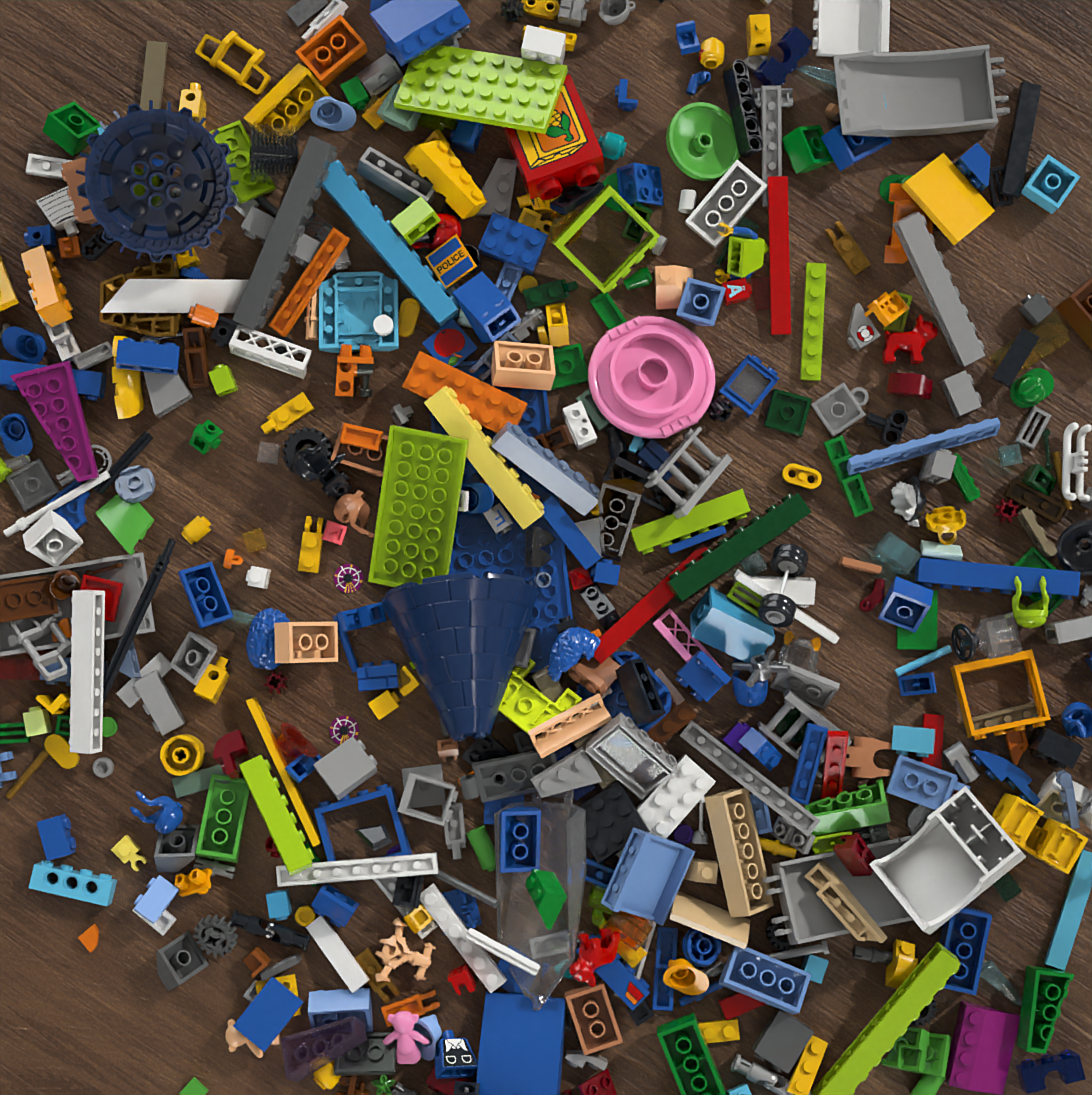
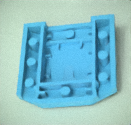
M375 271L338 272L332 278L322 282L319 286V350L340 353L341 344H351L352 352H360V345H370L371 352L399 349L398 280H393L384 276L383 273ZM380 315H387L393 321V331L387 336H380L374 330L373 322Z

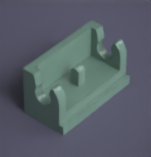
M590 389L576 398V403L582 402L589 420L599 432L611 424L597 408Z

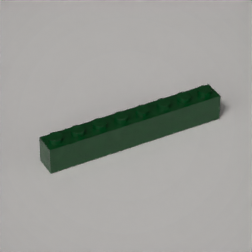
M789 493L781 499L782 504L779 506L773 504L766 509V515L763 517L757 515L749 521L750 526L747 528L741 526L733 532L734 537L729 540L725 537L717 543L718 548L713 551L709 548L701 554L702 559L697 562L693 559L684 565L686 570L681 573L677 570L668 576L670 581L666 584L678 602H682L810 514L811 510L800 494L792 495Z

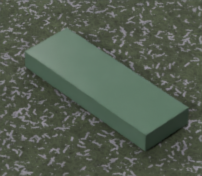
M221 764L172 778L176 796L179 798L209 789L212 774L228 775L223 773ZM215 779V781L220 782V783H223V784L232 782V781H225V780Z

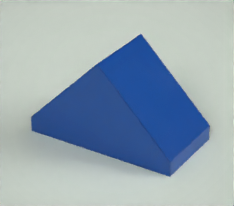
M934 672L898 677L901 696L937 692Z
M311 746L290 763L285 770L297 783H300L315 770L313 764L322 759V757Z

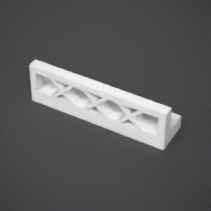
M239 324L229 342L230 353L304 379L307 373L306 366L312 355V350ZM240 332L246 333L250 337L246 341H241L237 338ZM266 340L269 346L258 347L256 341ZM283 346L287 352L280 355L275 352L274 348ZM302 353L306 356L303 362L295 360L293 355Z

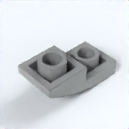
M778 816L772 829L773 832H771V835L782 843L790 844L802 854L809 853L816 837L813 834L806 836L781 816Z
M566 1050L564 1053V1057L567 1059L566 1062L575 1068L577 1066L583 1068L586 1061L595 1070H599V1068L605 1070L608 1064L607 1058L595 1053L584 1055L583 1050Z

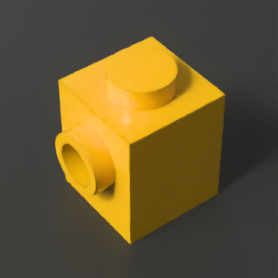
M191 247L193 253L191 257L188 250L175 254L181 270L182 267L188 269L189 266L195 267L201 264L193 247Z

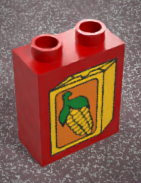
M571 75L565 77L546 134L502 127L530 200L540 197L541 200L554 199L562 193V188L576 183L580 187L590 186L599 180L601 174L605 173L603 153Z

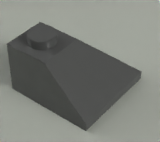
M179 825L169 834L158 833L154 854L157 872H178L195 859L200 825Z
M189 931L156 951L157 973L167 991L181 985L209 965Z

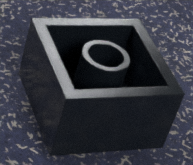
M1043 727L1035 728L1027 749L1031 750V755L1039 759H1048V764L1063 770L1066 767L1073 769L1084 748L1060 734Z

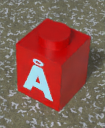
M746 278L721 284V287L726 288L723 297L724 305L748 301L750 294H752L751 285L746 282Z

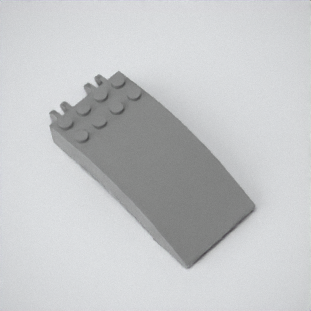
M989 45L935 51H868L834 55L842 135L902 137L994 129L998 123L997 116L1010 113V108H996L995 104L1006 103L1009 101V98L1006 95L994 96L992 78L1006 75L1004 69L991 70V66L1004 63V58H990Z
M142 552L135 553L132 556L128 554L0 575V582L48 574L53 576L57 571L63 569L76 572L82 580L86 570L93 571L123 562V567L92 575L124 583L116 621H104V640L122 637L146 585L147 573ZM68 597L64 601L57 599L58 614L34 618L40 625L52 616L58 622L64 618H69L71 624L72 597ZM151 602L136 635L155 632ZM10 621L0 623V657L28 653L24 646L18 643L16 636L10 628ZM29 622L17 625L20 633L34 628ZM52 631L45 637L31 642L36 651L56 649L61 643L59 641L53 642Z
M914 835L868 844L867 846L876 859H881L900 848ZM835 852L772 864L774 876L762 878L763 883L776 882L777 889H768L765 893L766 895L776 893L779 895L783 916L771 920L775 924L782 923V921L785 922L786 929H779L774 933L775 936L787 934L790 945L851 933L816 894L820 889L805 878V875L822 860L829 864L879 927L913 920L874 870L871 876H852Z

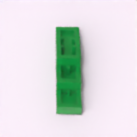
M843 435L824 441L823 445L854 517L872 511L873 507L861 474L849 476L846 470L848 459L852 455L849 454Z

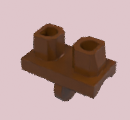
M345 1075L339 1078L338 1084L349 1086L348 1093L337 1091L336 1095H369L370 1091L364 1089L366 1082L360 1081L359 1087H356L358 1075Z

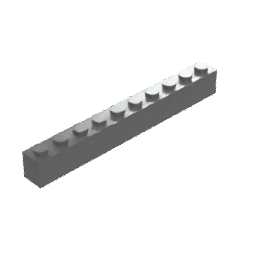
M310 135L234 314L233 321L252 330H260L265 325L267 311L272 308L274 304L273 297L282 285V276L289 269L290 263L288 262L290 257L297 250L298 245L296 243L299 237L304 234V225L313 213L312 206L314 201L321 194L320 187L322 182H325L328 178V168L336 159L337 147Z

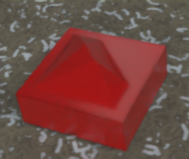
M583 567L568 571L574 590L593 584L588 569L585 570Z

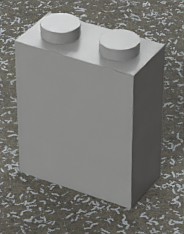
M353 736L313 764L317 773L338 801L378 772L376 768L378 763L372 755L368 756L364 751L366 747L360 739L356 741Z

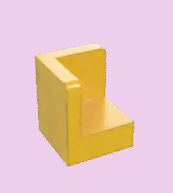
M406 665L400 670L402 686L398 688L405 697L421 683Z

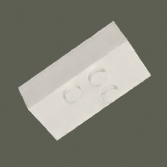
M736 160L686 219L685 224L716 249L725 238L717 233V231L723 232L725 230V227H721L718 224L723 222L730 228H733L767 189V184L740 161Z

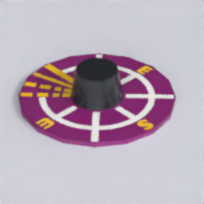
M353 564L341 565L334 574L336 587L344 593L357 591L363 583L362 571Z
M349 716L337 717L330 725L331 738L340 745L352 736L356 740L359 735L357 722Z

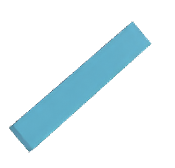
M1082 850L1077 858L1044 960L1045 964L1064 971L1092 887V852Z

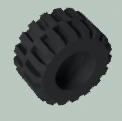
M303 427L302 430H295V433H291L289 435L290 438L285 440V448H282L284 453L283 460L293 473H295L292 466L293 459L303 444L307 442L317 444L321 439L327 438L324 447L320 449V453L329 460L334 450L329 438L320 430L318 431L312 427L311 429Z

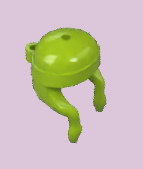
M1016 576L1014 579L1016 594L1012 598L1013 617L1016 623L1023 628L1040 627L1046 622L1048 617L1049 596L1046 591V579L1044 576H1041L1039 582L1042 599L1025 607L1019 603L1022 583L1018 576Z

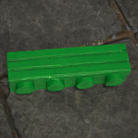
M955 453L953 455L957 457L952 477L964 499L969 503L980 497V490L978 487H975L974 479L969 476L968 468L963 465L961 456Z

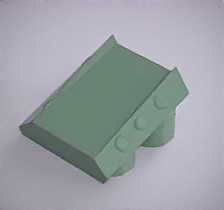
M394 83L376 114L386 123L402 131H413L416 129L418 119L422 113L394 107L393 103L401 85Z

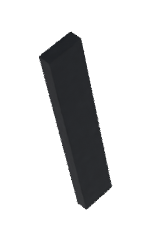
M1026 81L1020 83L1000 188V194L1017 199L1021 197L1041 91L1040 85Z

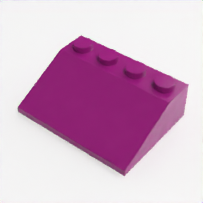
M961 1001L948 1056L945 1082L949 1086L965 1090L1003 1095L1020 1015Z

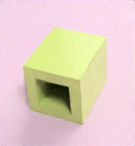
M41 706L31 707L29 712L23 713L27 737L52 732L47 709H41Z

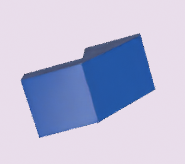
M382 602L337 613L342 632L387 621L384 609L382 608Z

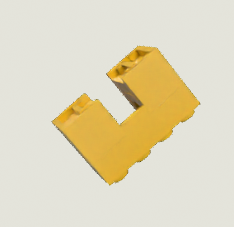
M1004 793L992 814L994 820L1019 848L1049 866L1069 874L1088 838L1065 824L1049 818L1043 828L1036 826L1035 824L1040 816H1043L1044 812L1018 796Z

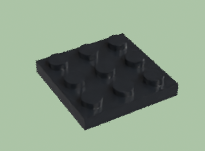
M619 780L569 813L599 865L625 848L633 827L648 833L650 832Z

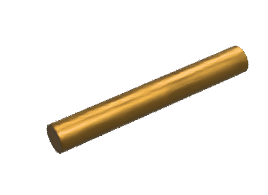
M1060 451L1054 452L1052 457L1063 505L1067 506L1065 511L1073 509L1071 501L1066 500L1062 494V459Z
M45 748L5 794L8 799L12 800L50 755Z

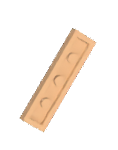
M598 693L527 732L533 746L542 759L611 721L612 718L604 706L602 697ZM598 702V704L590 708L591 705Z

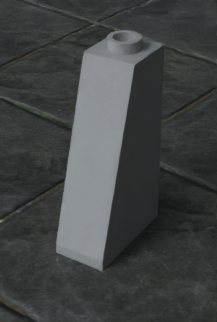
M149 335L140 339V342L150 340L156 342V344H161L160 341L154 340V337ZM143 371L153 412L159 418L194 398L179 372L178 375Z
M1092 615L1043 624L1047 644H1060L1092 637Z

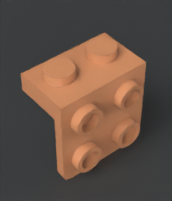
M585 657L569 669V676L584 686L589 692L595 695L599 693L602 697L617 680L618 677L615 670L621 667V665L610 657L602 664H599L593 657L589 661Z

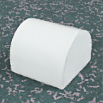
M681 190L679 212L691 214L695 210L697 199L695 190Z

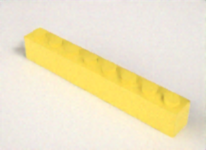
M447 386L443 387L426 400L424 404L449 436L468 439L467 459L524 530L544 514L543 504L540 500L534 499L531 495L530 487L526 483L523 484L518 478L520 477L518 472L513 467L510 468L506 463L507 458L492 447L493 440L488 435L485 436L481 431L482 426L480 423L470 417L469 409L463 403H459L456 399L457 394L455 391Z

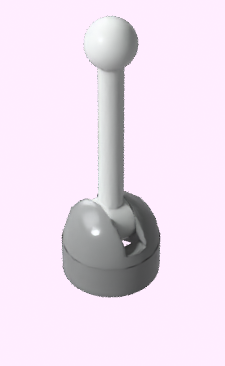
M704 796L699 801V830L693 834L692 843L708 844V834L703 830Z

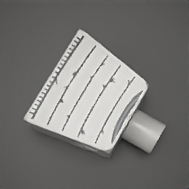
M67 186L36 200V202L53 227L58 231L65 229L68 237L79 233L76 226L79 220L77 221L74 216L73 209L75 207L73 201L68 197L67 189L69 187Z

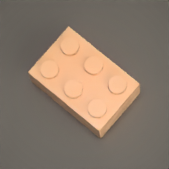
M337 622L274 623L275 663L338 662Z

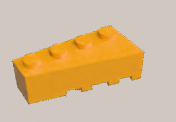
M41 245L22 253L21 257L25 272L31 277L28 279V283L33 290L31 294L33 300L37 303L35 308L39 315L50 327L73 319L71 314L73 307L69 299L65 297L67 290L64 284L60 283L59 278H61L59 269L53 264L56 260L52 251H47Z

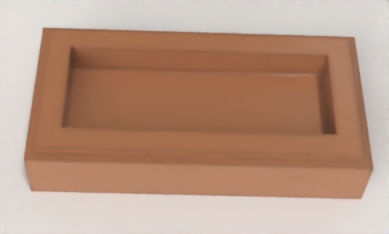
M841 557L839 560V566L875 575L881 573L882 566L847 557Z

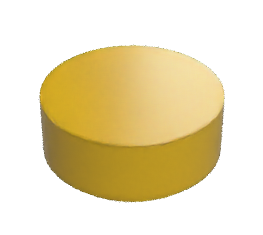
M544 325L537 327L536 330L540 344L549 345Z
M309 905L299 907L295 913V920L301 926H308L316 917V913Z

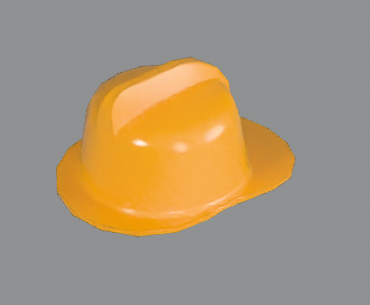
M687 959L669 960L668 968L663 974V981L666 985L687 995H699L707 990L709 979L706 974L694 968Z

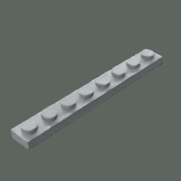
M693 720L690 721L680 734L681 738L806 836H809L821 821Z

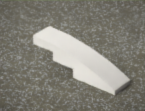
M30 290L29 293H30V296H31V298H32V300H33V297H32V294H31V293L33 292V290ZM39 315L52 343L56 346L62 362H71L73 357L81 354L67 321L50 327Z

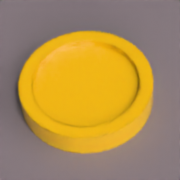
M529 275L522 277L518 283L519 291L522 294V290L538 286L537 280Z

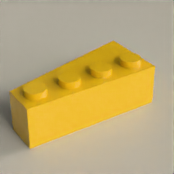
M443 138L418 145L407 157L406 161L410 165L413 163L419 169L418 173L422 178L426 176L433 184L432 188L446 197L445 202L462 219L475 216L488 202Z

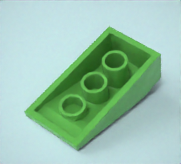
M216 774L211 775L196 848L197 857L238 863L250 794L244 779H231L229 776ZM215 779L225 780V781H232V782L223 784V783H220V782L215 781Z

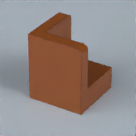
M257 946L242 961L253 972L251 976L254 978L270 963L271 959Z

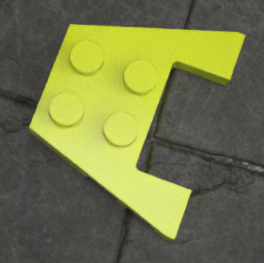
M532 659L529 661L528 669L520 667L513 669L498 708L499 712L527 734V731L582 702L581 697L567 688L559 699L553 703L526 682L524 678L536 665Z

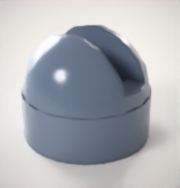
M538 572L534 577V582L539 587L546 588L551 583V576L547 572ZM539 576L546 580L545 583L538 580Z

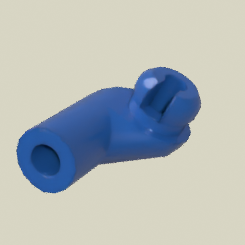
M700 71L690 77L686 93L694 96L698 86L710 81L711 74L708 71Z

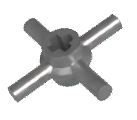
M770 648L765 655L753 656L750 660L751 663H732L733 670L750 671L751 676L746 682L748 687H753L757 681L768 680L772 676L771 672L789 674L791 671L790 665H775L771 662L776 654L773 648Z

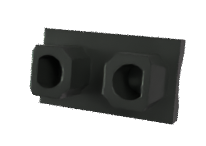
M887 823L850 829L852 830V835L858 833L866 845L890 840Z

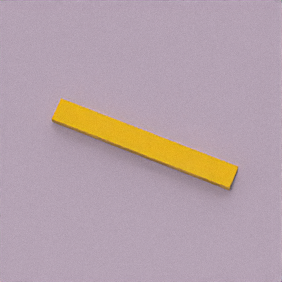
M255 697L246 700L314 847L320 844L322 839L295 780L285 770L288 765L260 704Z

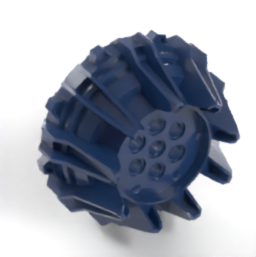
M149 100V110L143 111L137 103L128 105L127 115L122 118L114 110L113 113L118 119L107 127L102 121H99V124L105 131L101 135L90 133L86 141L92 149L91 153L80 152L79 156L87 158L85 171L76 170L77 174L85 176V182L77 186L78 196L89 200V204L83 206L82 210L91 209L96 219L90 224L91 227L101 224L104 228L102 239L107 243L121 242L119 248L121 253L124 247L137 251L135 258L138 260L141 253L145 252L149 254L152 262H161L165 254H171L175 262L177 261L175 254L188 250L191 257L193 256L191 247L197 245L206 249L210 246L209 235L213 231L221 235L222 231L217 227L224 217L231 220V217L225 213V210L228 207L236 206L237 197L230 192V186L239 184L238 180H231L229 169L236 167V163H226L225 158L231 152L228 144L217 143L214 140L220 131L215 129L210 133L204 128L202 124L206 120L205 117H202L197 123L194 122L192 110L183 107L177 113L171 112V102L168 101L167 110L153 109V100ZM159 154L163 156L164 162L162 165L156 166L152 163L154 155ZM136 164H143L146 168L145 173L142 175L136 174L134 166ZM173 166L180 167V176L172 177L170 169ZM160 175L163 178L162 185L154 186L151 182L153 176ZM137 184L143 185L145 187L144 194L136 195L133 192L134 186ZM172 187H178L181 190L180 195L176 198L169 195V190ZM154 196H160L163 200L162 204L158 207L151 204V199Z

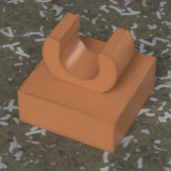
M453 738L437 740L439 758L446 762V757L453 756L454 761H456L457 755H459L458 741H454Z

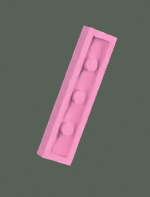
M670 608L652 623L686 663L692 657L689 653V647L698 646L700 650L722 669L697 639L691 637L689 629ZM669 614L674 619V628H667L662 623V620ZM676 631H685L688 635L687 643H680L677 640ZM690 638L695 644H690Z

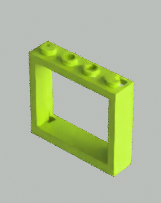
M607 184L552 243L605 294L617 286L616 282L620 277L624 278L631 271L630 267L634 263L638 264L644 258V252L648 248L652 249L655 247L660 235ZM611 196L649 235L601 283L564 245Z

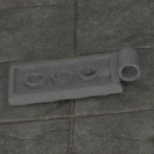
M533 750L472 763L471 766L474 774H467L459 779L464 799H473L480 795V800L483 803L537 792L530 779L557 762L555 752L542 759L538 752ZM502 775L503 779L499 781L495 777Z

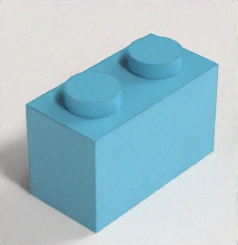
M894 725L891 750H896V754L908 755L909 751L917 752L916 756L929 757V754L934 753L936 729Z

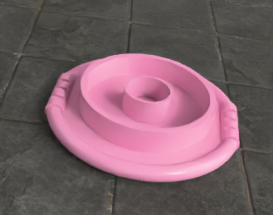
M638 316L606 331L599 340L590 357L588 383L597 408L611 424L628 434L641 438L665 439L698 423L707 411L715 390V370L707 348L690 329L671 319L657 316Z

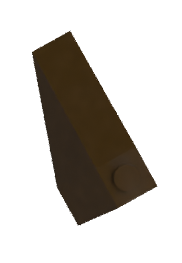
M627 478L603 481L598 497L601 556L620 562L645 484Z

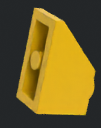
M565 303L545 305L550 345L557 347L570 345Z

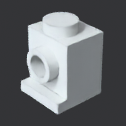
M251 566L246 575L247 585L267 589L271 570Z

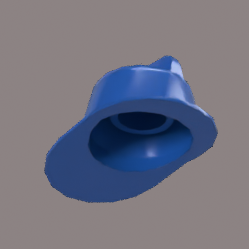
M13 326L4 330L2 334V344L6 351L27 363H39L44 356V352L48 350L45 340L38 333Z

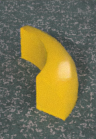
M114 336L112 356H114L112 381L117 383L115 385L116 396H114L118 419L135 416L145 406L140 371L116 368L118 340L128 338L126 336Z

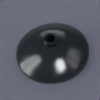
M1083 520L1070 525L1062 532L1057 541L1056 553L1061 565L1066 570L1081 572L1080 575H1092V520Z

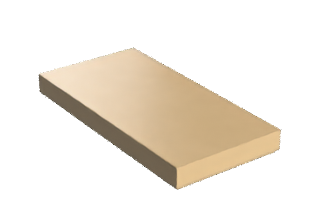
M678 891L671 907L669 919L742 949L746 948L750 928L749 919L730 917L729 911Z

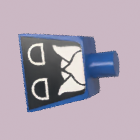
M452 1030L444 1031L442 1033L443 1039L439 1040L436 1045L434 1057L436 1079L472 1077L478 1068V1062L466 1038H455Z

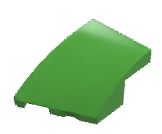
M118 494L95 512L131 556L135 552L133 548L138 540L144 538L146 531L154 522V519L139 502H126Z
M907 1027L906 1033L901 1037L899 1036L894 1042L892 1050L886 1059H882L881 1064L900 1070L945 1078L952 1037L944 1034L929 1033L922 1028Z

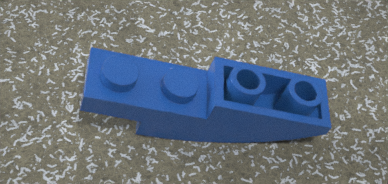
M976 749L969 751L973 755L971 759L978 766L982 765L986 769L985 774L994 781L996 779L1002 782L1006 778L1004 782L1012 790L1016 789L1020 793L1019 798L1032 805H1036L1041 801L1027 786L1032 779L1019 767L998 755Z

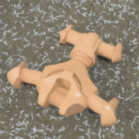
M396 918L392 922L396 926L395 935L388 939H380L379 941L384 946L382 952L376 951L375 954L382 960L385 966L381 973L375 974V979L377 982H390V979L387 977L391 970H395L402 963L408 962L411 966H419L416 975H414L416 980L425 981L427 978L424 975L426 969L431 965L430 956L432 950H436V946L430 942L424 943L423 955L417 950L414 952L410 951L405 941L406 938L403 937V929L408 927V925L399 918Z

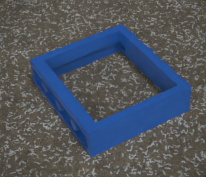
M387 784L376 786V791L372 792L365 789L356 792L357 796L350 798L348 794L337 802L330 803V800L318 803L319 807L314 809L327 860L336 861L323 813L386 795L401 850L378 857L412 855L402 815L400 812H397L399 804L394 786L388 787Z

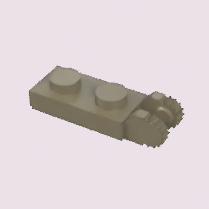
M1028 507L1018 510L1016 512L1018 514L1017 519L1039 553L1046 558L1055 556L1057 547L1046 538V531L1036 522L1034 512L1028 509Z

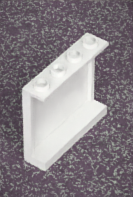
M814 0L813 11H816V18L813 19V30H816V37H813L812 49H815V56L833 57L834 55L868 51L889 52L890 0Z

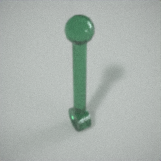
M1044 429L1042 436L1045 441V468L1051 470L1053 465L1050 463L1048 440L1050 431Z

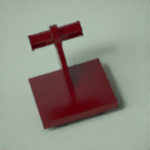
M608 1069L602 1070L578 1085L581 1095H617ZM571 1089L562 1092L563 1095H572Z

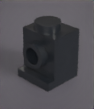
M218 316V321L211 336V339L215 341L214 344L221 348L229 346L238 323ZM226 329L227 333L222 336L221 331Z

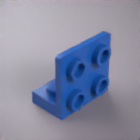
M631 163L616 169L619 195L630 206H633L635 202L655 206L664 205L659 167Z

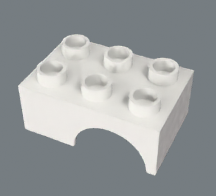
M965 786L927 817L924 826L909 841L886 857L875 859L869 865L921 930L930 935L1025 859L1026 856Z

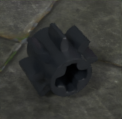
M518 0L501 2V16H505L507 22H517L519 16L523 17L524 3H519Z
M717 397L711 400L707 412L714 422L717 419L722 422L730 417L733 408L725 397L722 400Z

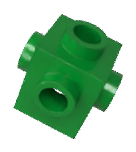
M207 420L203 424L199 423L194 428L189 444L205 455L212 448L215 450L222 442L220 438L224 431L210 420Z

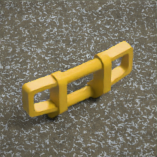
M231 31L222 41L205 34L195 50L196 54L209 62V65L214 68L217 67L235 79L241 87L245 86L257 95L263 93L271 80V77L258 66L266 53L241 39L235 31ZM208 40L220 44L211 59L202 52ZM234 43L253 55L248 60L241 74L221 61L229 47ZM254 69L264 76V80L257 90L246 83Z

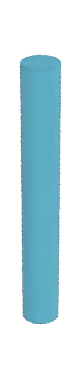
M949 645L895 669V673L899 677L951 653L952 649Z

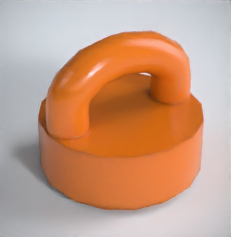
M228 548L223 567L231 569L232 565H241L243 558L235 555V550Z

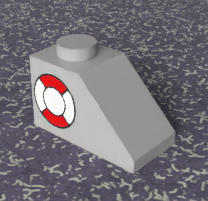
M857 303L852 308L847 331V341L851 348H855L857 351L881 336L868 316L865 317L864 313L866 312L860 303Z

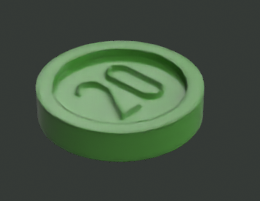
M104 717L102 736L110 737L117 732L118 724L112 717Z

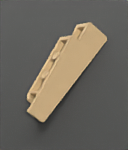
M825 860L819 862L805 875L806 879L820 889L816 894L858 941L868 940L883 943L887 939L885 933Z

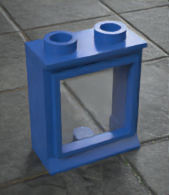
M749 354L718 392L719 396L724 395L729 399L731 405L736 408L739 407L746 412L745 416L748 418L779 380V377H777L778 373L770 367H764L758 357L755 355L750 356Z

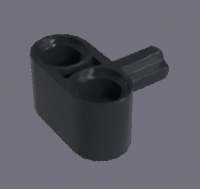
M900 409L889 414L887 419L869 413L865 423L881 429L880 443L888 448L899 443L908 422V415ZM894 415H899L901 417V424H896L894 422ZM887 433L893 434L894 442L891 443L886 440Z

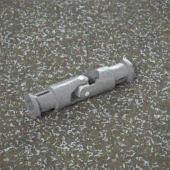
M739 1054L735 1056L730 1071H736L746 1076V1079L756 1084H761L778 1095H792L786 1092L790 1082L789 1079L769 1071L755 1062L751 1063L741 1058ZM777 1081L780 1083V1088L774 1087Z

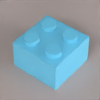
M1047 155L1029 177L1022 188L1021 194L1050 214H1053L1061 206L1080 176L1050 155Z

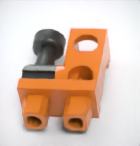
M341 344L340 354L337 356L335 396L353 397L354 377H360L361 387L357 388L356 396L372 397L369 380L373 372L374 356H372L370 345H360V355H352V345Z

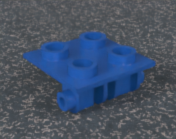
M459 889L442 893L468 929H473L477 925L482 924L475 897Z

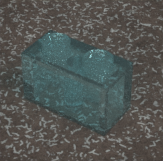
M890 531L883 535L872 551L876 554L875 558L884 564L885 562L892 566L891 569L899 575L902 573L904 575L909 574L922 555Z

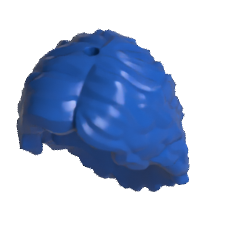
M264 609L252 619L246 641V651L249 661L256 668L274 670L281 664L275 663L274 623L290 622V620L286 617L285 613H281L278 609Z
M580 627L568 628L559 634L552 645L549 667L547 668L549 670L548 675L551 676L552 681L557 682L562 672H567L573 665L578 663L579 659L586 656V659L589 661L591 657H594V653L601 640L594 633H590L588 629Z

